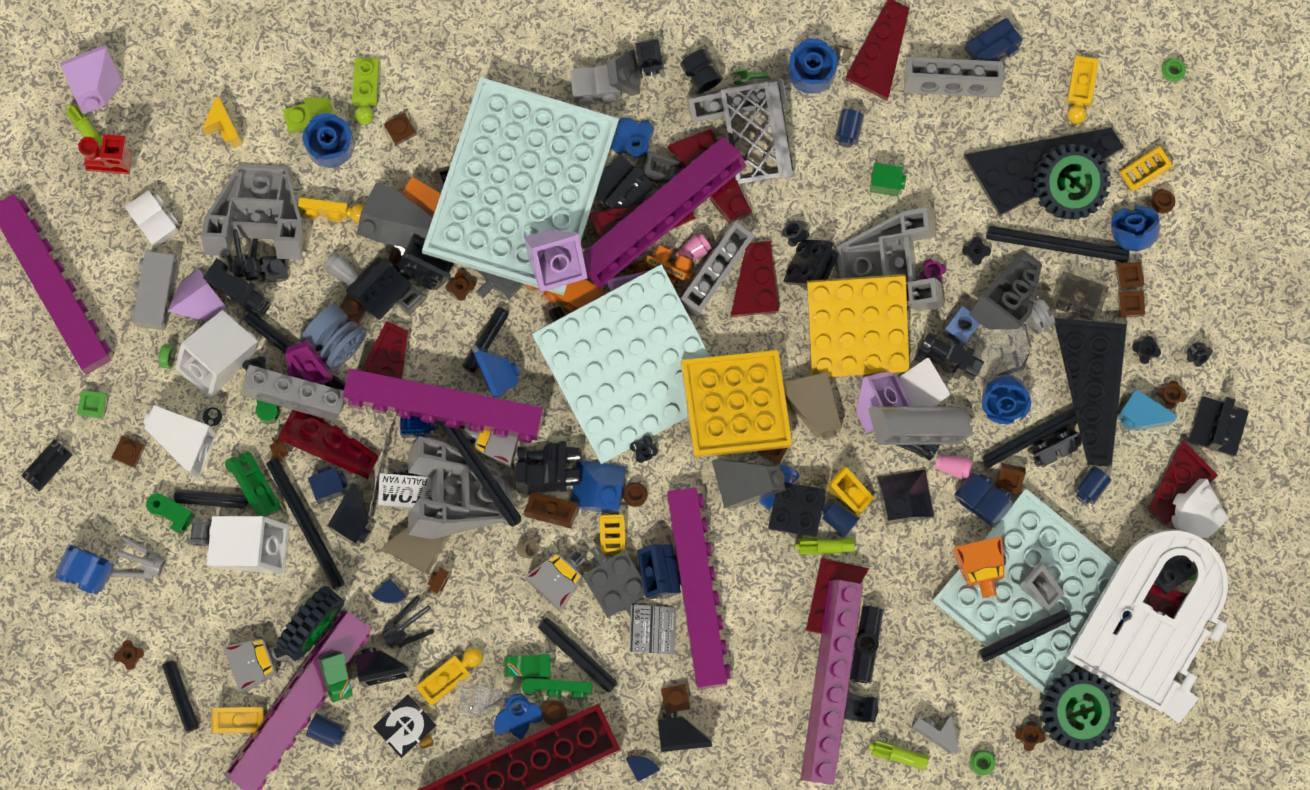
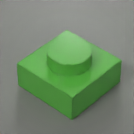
M82 390L77 414L79 416L103 419L108 395L106 393Z

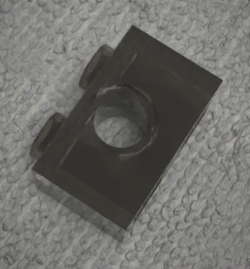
M1063 271L1059 277L1051 304L1056 305V309L1063 312H1069L1070 310L1077 312L1081 318L1087 320L1097 319L1101 314L1109 286ZM1073 294H1082L1085 298V301H1076L1074 299Z

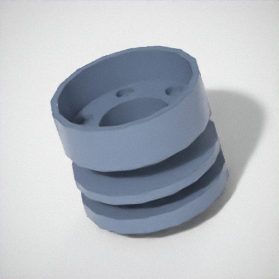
M332 304L320 312L307 326L301 337V342L309 340L317 352L322 350L320 357L323 361H327L326 364L331 370L340 367L356 353L367 335L362 327L357 328L358 325L355 321L346 324L348 315L337 304Z

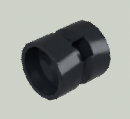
M707 49L695 51L680 63L685 75L691 77L690 83L697 94L705 93L716 87L723 80V76L717 66L711 65L713 59Z

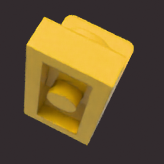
M218 96L214 98L204 123L203 131L208 136L220 130L225 143L231 142L233 148L242 145V142Z
M843 466L828 484L829 493L840 498L857 516L874 499L872 494L846 466Z

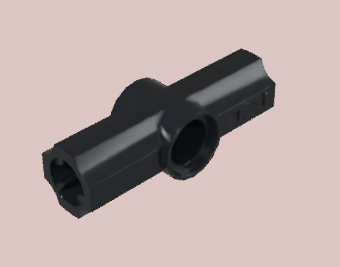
M862 606L850 675L851 681L866 684L872 683L884 609ZM862 639L871 640L873 649L870 651L863 650L860 646V641Z

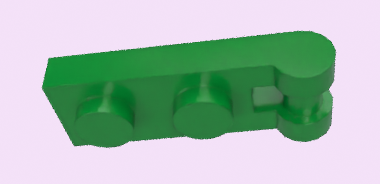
M249 451L239 454L237 458L233 456L226 459V469L234 475L256 516L267 517L282 509Z
M528 678L522 682V690L529 696L534 695L537 691L547 692V696L562 697V693H572V698L586 699L587 694L592 695L593 683Z

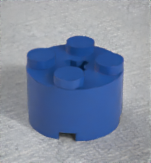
M807 39L801 42L792 51L788 67V75L794 88L810 94L827 90L835 78L838 65L837 55L823 40Z
M322 113L316 115L310 120V123L303 131L304 146L309 157L316 165L334 168L344 164L351 158L354 150V139L350 127L345 120L335 114ZM331 138V142L327 143V139Z
M68 544L56 569L57 575L55 578L66 583H79L78 588L80 590L98 595L99 591L102 592L115 564L85 549L81 551L77 549V546Z

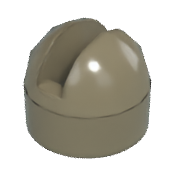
M837 44L833 48L838 61L839 58H842V63H845L850 59L852 48Z
M522 539L517 544V553L523 558L532 559L538 553V544L534 539Z

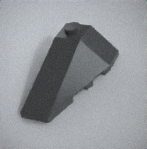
M377 182L361 211L357 235L380 243L406 248L411 237L425 243L433 217L426 213L421 205L418 203L414 204L407 199L400 190Z
M1022 250L981 296L969 315L988 330L1020 329L1032 314L1031 307L1036 296L1035 288L1039 282L1042 264Z

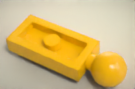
M1078 55L1074 58L1066 102L1074 104L1067 113L1069 121L1073 124L1084 122L1087 113L1083 106L1090 107L1092 104L1099 64L1098 59Z
M300 197L298 201V209L304 217L310 219H317L318 216L327 217L328 220L333 222H341L342 219L348 220V217H351L354 222L359 223L361 211L364 207L363 204H356L351 208L346 203Z
M469 648L464 652L461 661L456 656H453L419 683L416 688L430 706H434L471 676L466 669L477 667L482 663V652L477 648Z
M263 707L211 708V734L254 733L266 717V715H263Z

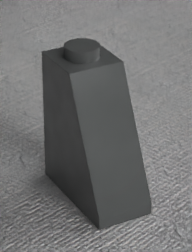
M722 459L712 461L724 508H739L786 490L784 485L785 478L779 466Z

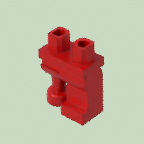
M103 134L102 146H99L93 137L82 138L78 143V149L85 156V170L130 175L133 151L126 146V136Z

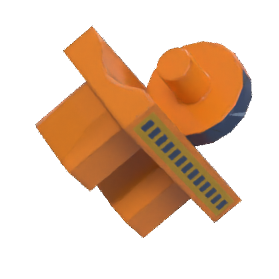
M661 244L653 255H648L646 263L654 267L662 264L674 286L678 279L672 277V275L682 280L686 278L691 279L694 273L690 271L693 258L679 254L676 262L673 263L669 261L673 249Z

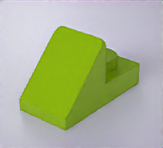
M305 97V104L283 109L289 134L303 131L310 123V120L316 115L322 113L334 114L330 99Z

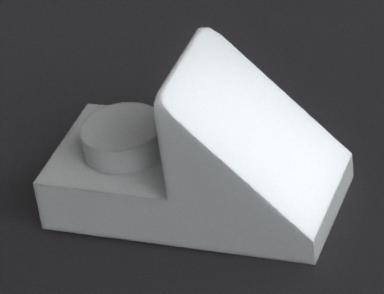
M951 715L947 718L940 731L936 729L937 724L926 717L923 720L918 718L911 727L913 730L951 755L957 754L959 747Z

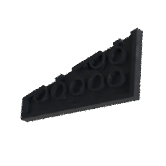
M1107 128L964 154L963 158L997 214L1001 217L1035 198L1034 192L1037 191L1036 188L1032 187V182L1036 181V177H1033V172H1037V163L1043 160L1041 157L1044 154L1050 153V149L1068 144L1084 145L1087 148L1094 149V153H1099L1102 156L1101 161H1104L1122 151L1124 147L1114 130ZM1073 164L1066 166L1061 170L1058 177H1066L1062 173L1064 171H1074L1075 166Z
M1055 318L1056 333L1087 465L1112 467L1127 324Z

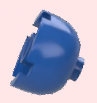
M1135 206V210L1127 211V207L1119 210L1111 218V232L1114 240L1121 248L1129 251L1138 252L1151 247L1159 237L1160 220L1158 213L1145 206Z
M1003 374L994 377L983 389L982 409L991 421L998 424H1012L1015 419L1020 417L1023 419L1031 408V396L1027 385L1013 375Z

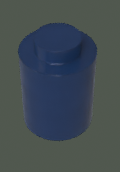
M851 109L841 110L835 134V140L838 141L840 146L851 148L852 145L858 144L864 119L862 113Z
M1091 466L1074 489L1077 494L1075 497L1084 505L1089 503L1095 504L1112 480L1104 471Z
M838 500L834 503L829 501L822 511L824 514L822 520L844 537L848 535L860 519V517Z
M316 713L309 724L306 736L334 749L336 745H342L347 732L343 731L344 725Z

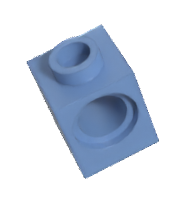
M963 306L943 333L954 343L961 344V347L965 346L980 326L969 315L972 309H966ZM966 321L969 324L970 329H960L958 326V322Z

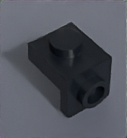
M659 39L634 42L639 71L645 73L646 76L659 74V70L664 69Z
M847 694L844 720L859 723H875L879 710L878 698Z

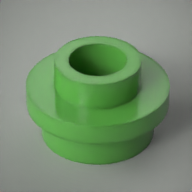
M1172 58L1163 64L1161 71L1167 81L1178 82L1184 77L1186 67L1181 60ZM1175 68L1177 74L1170 73L1169 69Z
M979 750L971 756L970 767L978 775H988L995 768V758L989 751ZM980 758H984L987 761L986 767L982 768L978 765Z

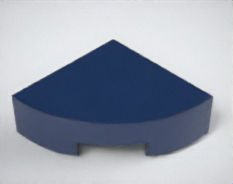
M391 579L386 581L372 594L379 602L388 604L399 603L407 598Z
M645 757L626 759L637 782L660 771L653 761Z

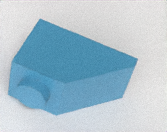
M1136 389L1117 418L1121 420L1120 424L1126 429L1140 431L1171 425L1178 416Z

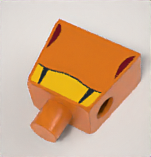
M1001 536L954 547L952 553L967 587L979 585L983 599L996 596L997 592L994 582L1005 577Z

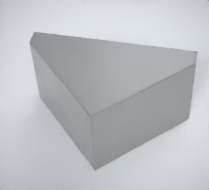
M1041 563L1019 585L1022 590L1046 611H1049L1064 595L1062 589Z

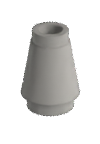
M336 252L323 265L327 270L326 273L349 285L359 276L346 258Z

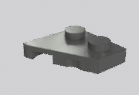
M635 51L624 52L623 55L608 61L609 85L630 96L640 94L639 85L641 84V79L637 72Z

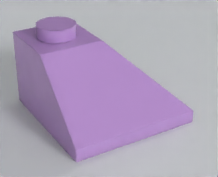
M106 45L60 63L83 114L105 106L123 82Z
M546 230L524 237L528 259L540 292L587 279L578 233Z
M888 371L863 378L856 412L866 433L874 431L868 410L870 407H912L896 373Z

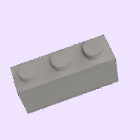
M145 251L144 258L140 259L139 272H141L140 281L136 282L134 290L137 299L136 304L132 305L130 311V318L133 319V323L137 327L166 331L169 314L167 311L171 303L178 264L175 255Z

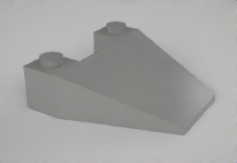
M238 164L204 218L201 234L204 255L229 256L231 240L234 237L233 230L236 229L238 230L239 238L274 239L277 259L301 260L304 246L302 221L287 166Z
M927 207L903 211L837 246L836 252L839 253L837 258L839 279L905 274L907 308L924 311L944 307L942 283L936 278L917 280L913 241L936 237L934 213Z
M418 437L408 452V473L431 477L432 501L422 498L417 500L408 513V535L436 539L506 521L456 448L442 441ZM485 464L512 503L511 476Z

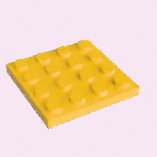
M905 274L807 281L811 376L827 372L828 377L879 374L888 371L891 373L909 371Z
M778 350L681 360L680 364L694 458L790 448L792 446Z

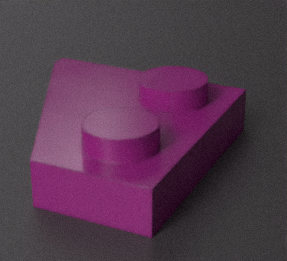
M309 340L287 347L286 362L288 364V376L321 385L332 381L333 373Z

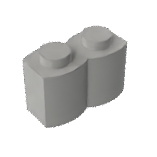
M607 65L570 70L574 103L587 106L596 100L612 103L617 98H621V91L609 85Z

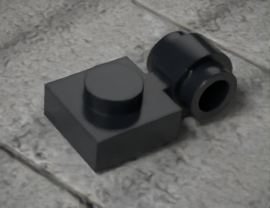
M262 256L259 260L257 258L243 260V265L241 266L242 274L246 277L247 281H255L261 277L263 283L283 282L288 279L285 259H277V256Z

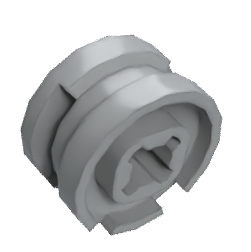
M1035 296L1031 307L1032 314L1026 320V323L1035 334L1039 335L1042 333L1043 328L1051 327L1055 324V318L1053 314L1049 313L1048 309L1050 308L1042 299L1038 301L1039 296Z

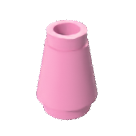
M702 233L697 236L694 234L675 255L678 258L679 254H684L693 258L694 261L707 255L712 247Z
M938 455L935 469L962 480L970 476L973 459H968V456Z

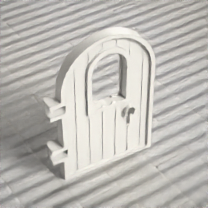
M1160 530L1139 539L1123 556L1065 657L1089 672L1099 675L1100 678H1104L1112 685L1151 707L1163 712L1176 688L1188 694L1196 681L1197 676L1187 671L1206 636L1218 642L1228 626L1217 619L1225 604L1228 592L1226 568L1217 551L1202 538L1182 530ZM1177 555H1184L1192 562H1195L1198 573L1193 587H1191L1172 619L1165 614L1162 615L1163 613L1160 611L1155 612L1143 600L1167 560ZM1128 610L1129 615L1123 619V612ZM1123 619L1124 621L1121 627L1119 628L1118 632L1114 634L1113 632L1117 627L1119 621ZM1208 619L1217 624L1212 632L1203 628ZM1177 672L1186 676L1182 684L1173 680Z

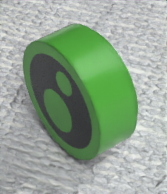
M162 345L159 352V365L161 368L171 369L173 367L176 356L174 345Z

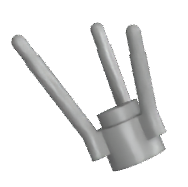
M121 536L120 539L148 556L144 555L142 558L122 551H117V555L141 563L140 569L144 570V572L111 571L110 576L140 577L150 580L153 579V576L159 577L165 558L160 557V553L153 552L133 540Z

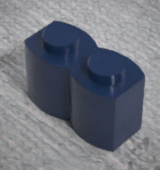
M972 472L955 492V499L967 510L995 528L1013 506L1010 499L1011 495L1002 487L997 489L991 486V480L985 475L980 474L978 476Z

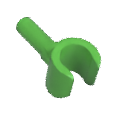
M745 68L732 73L738 74L741 78L733 82L735 85H741L751 79L767 78V72L752 73L748 72Z

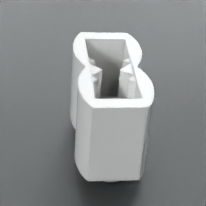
M148 190L126 205L125 209L153 247L157 248L179 232L175 227L179 223L171 212L166 214L161 207L165 204L158 194L155 193L152 196Z

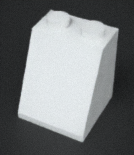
M221 310L181 343L175 368L211 400L242 367L243 362L255 353L258 341L250 331H246L241 327L233 316Z
M154 405L152 411H148L145 416V429L194 479L199 480L217 434L209 425Z
M212 516L209 529L210 540L207 551V566L222 570L284 574L289 525L263 516Z

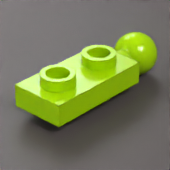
M355 58L352 104L353 106H360L356 109L354 117L361 125L371 123L374 117L373 111L369 106H377L379 59Z

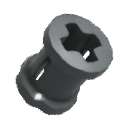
M191 518V538L188 539L187 544L209 546L208 532L212 521Z

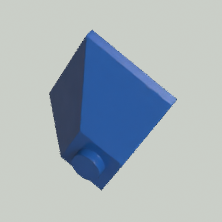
M471 346L489 392L494 398L518 384L516 377L520 376L515 362L510 363L507 357L480 346Z
M581 460V463H577L576 469H580L581 484L573 486L571 502L579 503L581 510L619 515L626 466Z

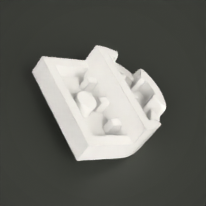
M1199 479L1186 493L1177 494L1173 501V504L1176 505L1175 515L1172 516L1175 529L1190 532L1200 538H1207L1213 535L1228 519L1207 479Z

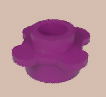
M931 259L925 260L923 263L924 269L919 273V279L936 278L941 283V277L946 272V266Z

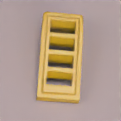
M1158 146L1119 173L1130 190L1134 192L1173 168V164L1161 146ZM1157 156L1163 167L1159 168L1153 157ZM1147 161L1150 162L1155 170L1152 174L1145 165ZM1138 166H1141L1147 175L1144 179L1137 170ZM1130 171H1133L1139 180L1138 183L1135 184L1128 174Z
M600 515V544L605 557L606 554H618L626 550L624 515ZM620 523V527L605 528V524ZM620 533V538H605V534ZM606 544H620V548H606Z

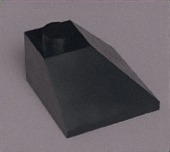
M925 469L877 477L885 525L934 518Z
M352 482L327 526L333 534L359 547L361 543L365 544L372 531L369 530L371 525L362 492L357 484Z
M376 647L361 650L362 654L356 655L358 680L363 687L413 677V673L408 666L381 650L376 651Z
M677 712L662 713V718H657L661 752L712 747L710 738L683 716H677Z

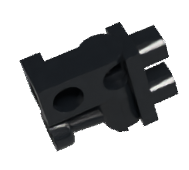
M216 258L203 279L235 300L246 312L249 313L254 310L264 316L271 303L264 297L263 292L254 283L249 282L248 284L243 278L233 277L226 271L229 267Z
M931 332L925 337L914 358L918 362L929 358L932 362L940 365L945 372L953 373L952 377L957 380L964 376L974 381L984 364V361L973 356L975 350L971 347L965 350L961 347V344L950 346L938 340L937 336Z
M559 441V443L549 442L542 450L529 451L527 446H518L515 484L518 493L553 492L558 490L560 492H568V486L580 485V469H568V465L581 463V448L568 447L566 441ZM529 461L542 462V465H528V464H529Z

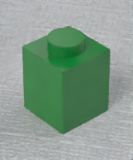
M874 163L869 192L898 196L900 189H905L906 175H902L903 167Z

